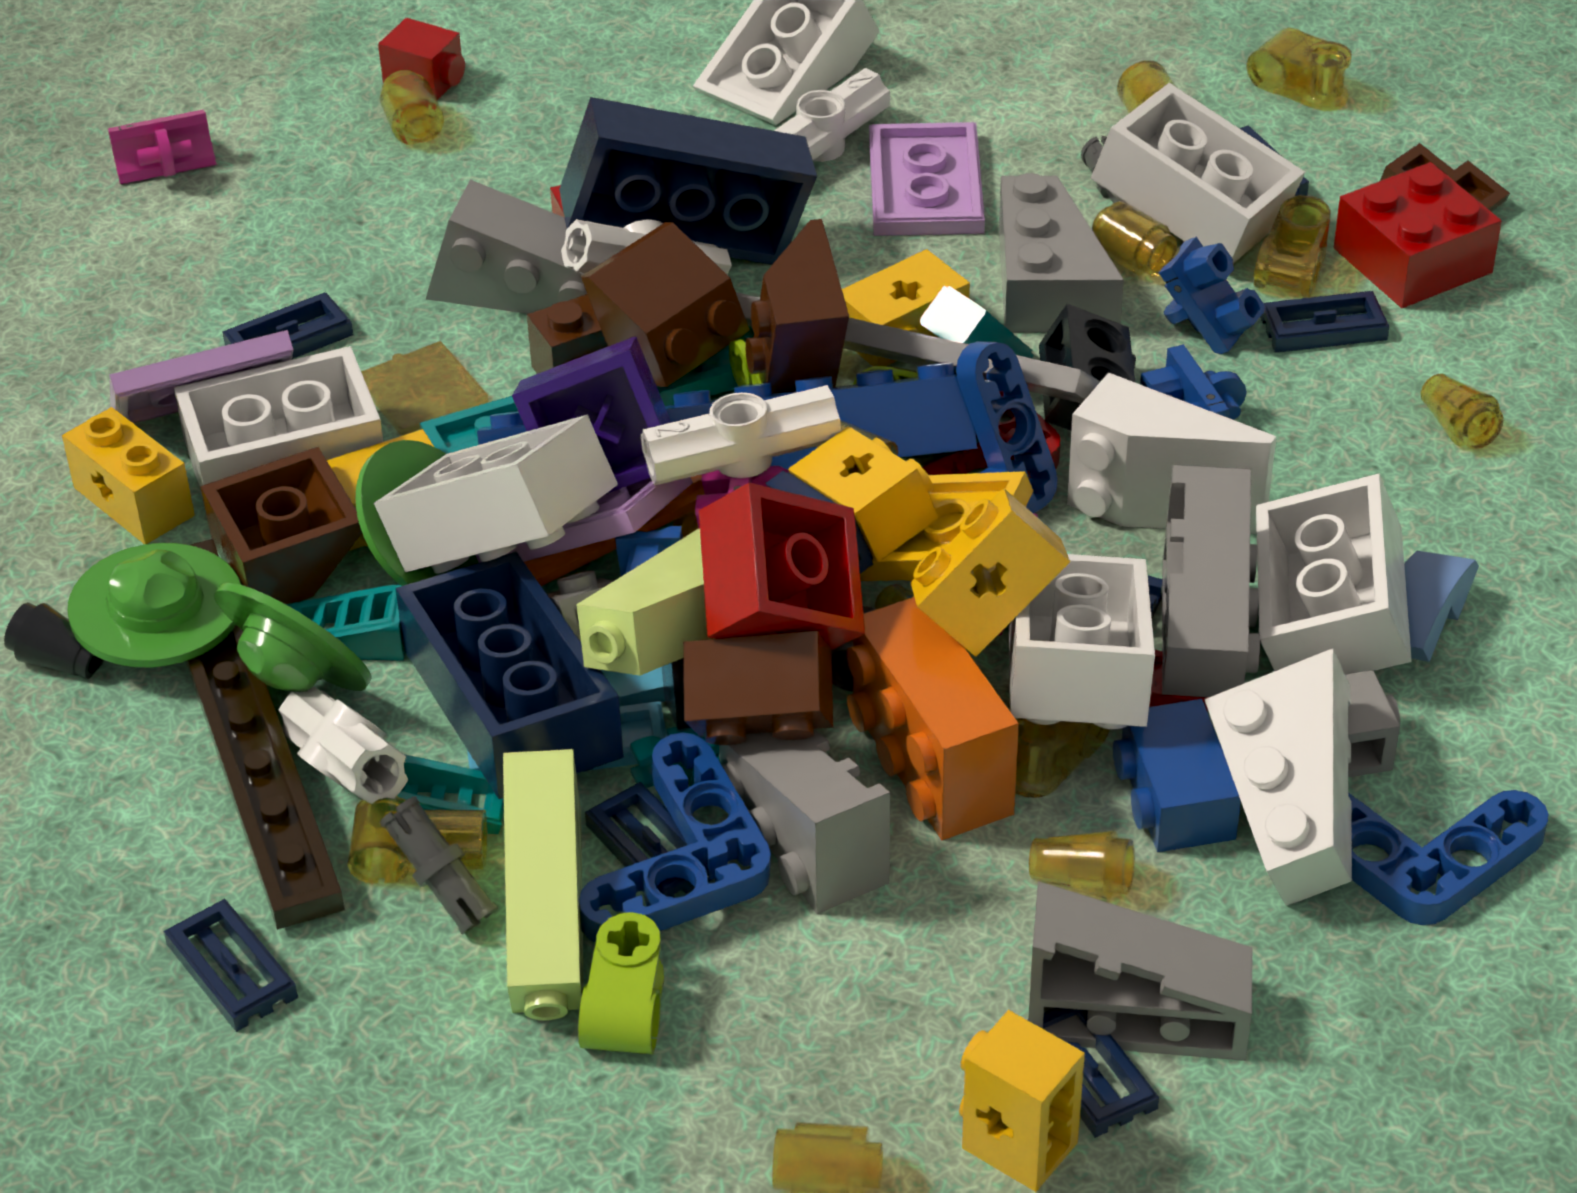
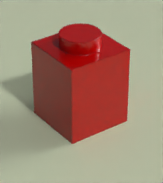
M406 17L378 43L383 86L437 101L451 86L458 85L463 78L465 59L461 52L459 32Z

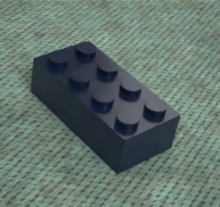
M590 97L559 192L566 228L576 219L621 228L642 220H656L661 223L673 222L692 241L716 245L717 248L727 249L730 258L773 265L793 239L816 181L817 173L805 136Z
M517 552L396 588L404 651L498 799L504 798L503 753L573 749L576 774L624 758L619 695L601 670L584 667L580 640Z

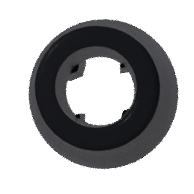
M30 602L24 603L16 610L9 621L4 636V645L7 649L14 652L15 658L19 662L76 676L80 675L86 679H90L104 662L103 659L87 651L77 641L71 630L69 619L47 603H41L37 606Z

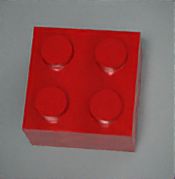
M1430 162L1340 196L1333 249L1402 309L1493 273L1502 220Z
M748 482L698 510L707 636L709 638L721 639L818 631L831 650L865 634L854 508Z

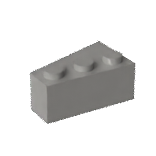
M1026 173L1019 176H1001L999 237L1004 326L1012 333L1048 332L1067 303L1121 324L1124 279L1058 176H1041L1034 173Z
M470 179L449 218L426 300L529 314L550 307L555 303L586 295L587 292L581 276L585 273L576 272L572 268H566L563 263L561 249L566 238L565 217Z
M1172 466L1162 559V695L1212 697L1244 684L1245 673L1258 672L1259 633H1249V627H1256L1258 616V588H1249V583L1255 582L1257 567V545L1250 544L1251 469Z
M814 729L813 737L803 740L776 739L773 737L772 732L747 734V741L741 744L719 745L720 763L767 841L769 849L777 858L781 878L791 894L797 895L802 893L816 914H819L889 884L890 792L880 783L870 788H866L855 778L860 776L859 766L849 757L835 762L825 753L830 750L829 741L817 730Z
M1038 881L1028 1021L1043 1029L1044 1012L1051 1009L1088 1010L1087 1027L1077 1015H1074L1048 1026L1044 1030L1063 1041L1078 1042L1081 1047L1095 1048L1096 1039L1090 1033L1091 1031L1097 1035L1111 1034L1123 1051L1246 1061L1252 1016L1253 947Z

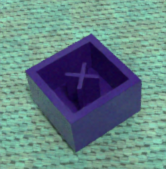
M636 336L525 378L519 382L512 394L526 431L588 415L618 483L617 486L606 494L650 478L642 450L640 434L643 433V429L671 423Z

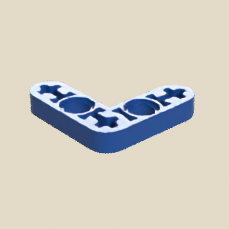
M983 341L971 343L962 350L957 361L956 373L988 466L987 469L980 473L1025 471L1028 477L1027 471H1030L1031 478L1029 481L1033 488V493L1026 508L1032 513H1036L1052 500L1056 492L1058 479L1019 360L1013 349L1004 343ZM988 359H991L993 368L988 370L986 373L987 380H984L983 372L989 368ZM999 391H1003V392H1004V396H1003V397H1001ZM1009 409L1015 416L1016 428L1013 437L1008 442H1004L999 435L998 426L1002 414ZM1011 455H1014L1015 460H1011Z
M683 732L670 734L656 744L652 754V780L654 787L687 846L598 876L589 881L581 890L579 906L581 930L590 941L596 943V935L600 926L612 917L608 910H599L604 905L610 904L616 912H635L646 915L662 931L749 900L762 893L767 887L771 864V852L768 843L711 746L703 738L695 734ZM681 762L686 769L694 768V785L688 787V777L682 767L672 764ZM704 806H717L724 809L729 816L719 824L709 825L697 821L692 814L695 810ZM737 859L742 866L751 865V868L741 870L736 863L728 864V861ZM705 869H707L709 880L715 878L714 883H708ZM677 877L691 882L695 888L684 897L673 898L661 894L656 887L660 882L668 878ZM637 892H644L646 907L643 906L642 895L636 897Z
M1518 790L1502 791L1489 798L1427 845L1421 847L1348 792L1351 800L1352 881L1404 920L1419 925L1437 924L1448 918L1539 849L1543 844L1549 814L1547 808L1539 798L1527 792ZM1503 820L1512 825L1503 831L1502 839L1500 840L1498 836L1501 833ZM1521 820V821L1527 823V826H1526L1525 824H1523V823L1518 822V821ZM1370 844L1382 848L1389 856L1381 861H1368L1358 857L1353 852V849L1360 845ZM1458 850H1472L1483 855L1487 863L1481 866H1466L1457 862L1451 854ZM1439 873L1441 877L1437 882L1436 892L1434 895L1426 890L1436 883L1437 875ZM1411 887L1419 891L1420 893L1415 894L1411 892Z

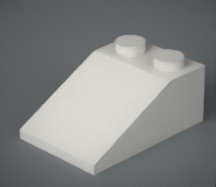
M753 0L696 80L693 87L696 91L733 108L777 125L796 112L797 100L803 94L815 90H827L850 74L880 31L863 0Z
M1108 373L1072 414L1067 505L1079 509L1088 516L1099 517L1119 526L1166 529L1173 465L1251 469L1250 534H1257L1256 505L1269 502L1276 436Z

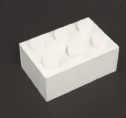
M1168 83L1110 128L1091 179L1109 190L1113 196L1127 202L1155 221L1159 227L1170 231L1183 241L1197 236L1203 246L1222 243L1233 258L1234 264L1283 222L1305 171L1171 83Z
M351 346L174 387L184 442L199 487L319 447L325 459L329 460L384 442L379 414Z
M588 415L446 454L376 501L374 505L404 571L409 572L431 566L434 573H442L463 564L472 555L478 554L481 561L485 562L507 554L516 548V544L526 542L529 549L533 550L557 541L565 535L562 527L564 524L576 522L599 510L600 507L597 500L617 486L618 483Z
M1380 474L1256 505L1260 642L1274 671L1332 648L1345 674L1369 670L1375 671L1412 662L1402 528Z
M1068 554L1070 563L1009 623L1010 712L1015 718H1025L1032 723L1041 725L1069 721L1094 723L1105 729H1121L1128 725L1147 727L1155 649L1146 559Z

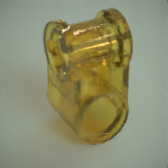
M1288 27L1280 30L1248 57L1246 64L1247 73L1252 83L1260 89L1272 94L1277 93L1320 111L1337 110L1348 102V89L1344 86L1345 69L1351 64L1352 54L1350 49L1341 43L1326 41L1306 34L1297 28Z
M1306 195L1294 196L1282 203L1271 231L1262 242L1254 273L1255 288L1264 289L1269 284L1300 291L1302 298L1312 297L1326 257L1331 213L1327 203L1319 198Z
M1015 718L1019 723L1015 794L1039 798L1054 792L1085 758H1090L1095 750L1104 743L1110 729L1099 727L1094 723L1059 721L1054 724L1041 725L1032 723L1025 718Z

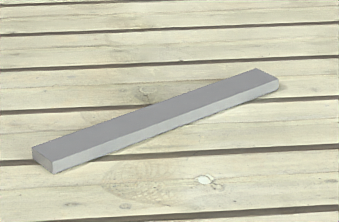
M736 292L747 324L752 327L751 304L753 301H760V297ZM849 318L843 349L917 366L953 362L954 373H956L958 358L962 350L969 344ZM1016 355L1030 392L1082 403L1100 383V381L1081 369ZM988 359L989 368L983 372L984 380H987L986 373L988 370L993 368L991 359Z

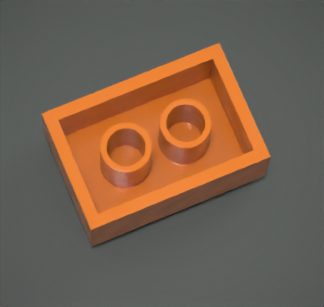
M915 597L863 614L865 634L853 639V646L847 649L848 665L853 676V694L847 697L849 714L859 732L868 730L875 740L877 754L884 771L889 776L897 774L905 785L907 800L914 816L919 821L927 819L943 841L1014 815L1019 723L966 649L917 607Z

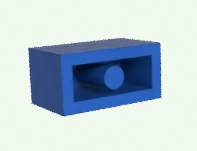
M1202 699L1149 707L1147 727L1128 725L1122 729V739L1114 740L1113 760L1116 773L1120 780L1130 779L1133 787L1131 791V807L1135 824L1138 829H1149L1157 852L1236 840L1241 800L1221 744Z

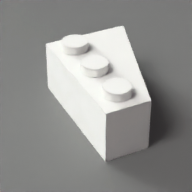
M1332 648L1204 699L1266 872L1286 906L1352 881L1351 800L1348 796V763H1351V742L1348 738V706H1351V686Z

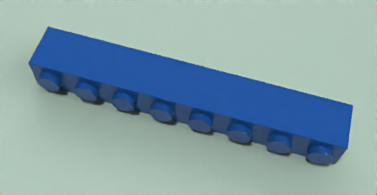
M953 362L917 366L918 377L898 380L893 379L892 369L856 373L857 384L833 387L832 376L795 380L796 391L772 394L771 383L734 387L735 393H751L761 397L763 400H768L828 385L835 399V405L840 417L841 431L849 426L871 440L879 438L898 457L977 449L976 432L958 383L957 373H954ZM710 390L673 394L674 405L665 406L672 423L709 414V409L716 400L711 401ZM519 412L490 415L491 426L481 427L477 430L478 443L481 445L527 432ZM819 446L772 457L770 466H780L788 470Z

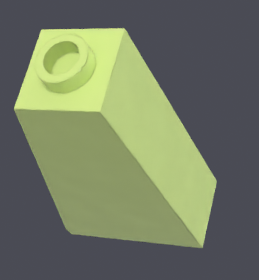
M700 528L576 604L584 667L641 676L684 658L683 642L714 639L707 636Z
M573 749L503 753L507 989L512 1013L525 1012L527 1017L535 1020H555L564 1017L568 1010L580 1009L584 989L583 932L581 930L579 897L582 890L581 805Z

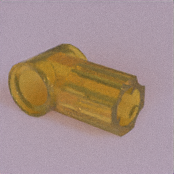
M398 796L395 799L386 797L378 799L372 804L361 799L356 805L347 866L351 874L358 880L365 883H378L379 878H385L384 883H397L406 877L409 869H415L386 828L384 829L379 823L389 812L393 814L398 812L396 807L406 801L405 799ZM424 810L448 844L451 846L457 843L464 852L465 856L461 861L467 869H483L486 867L488 848L486 810Z

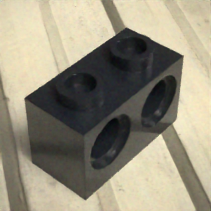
M1067 303L1039 344L1040 361L1081 369L1100 382L1108 373L1135 382L1134 368L1136 357L1132 354L1129 327ZM1043 395L1045 422L1072 431V414L1082 403Z

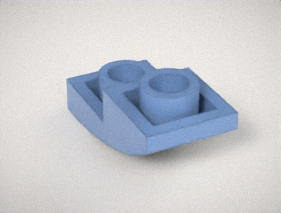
M1417 550L1404 563L1411 659L1430 662L1446 619H1459L1479 565L1474 559Z

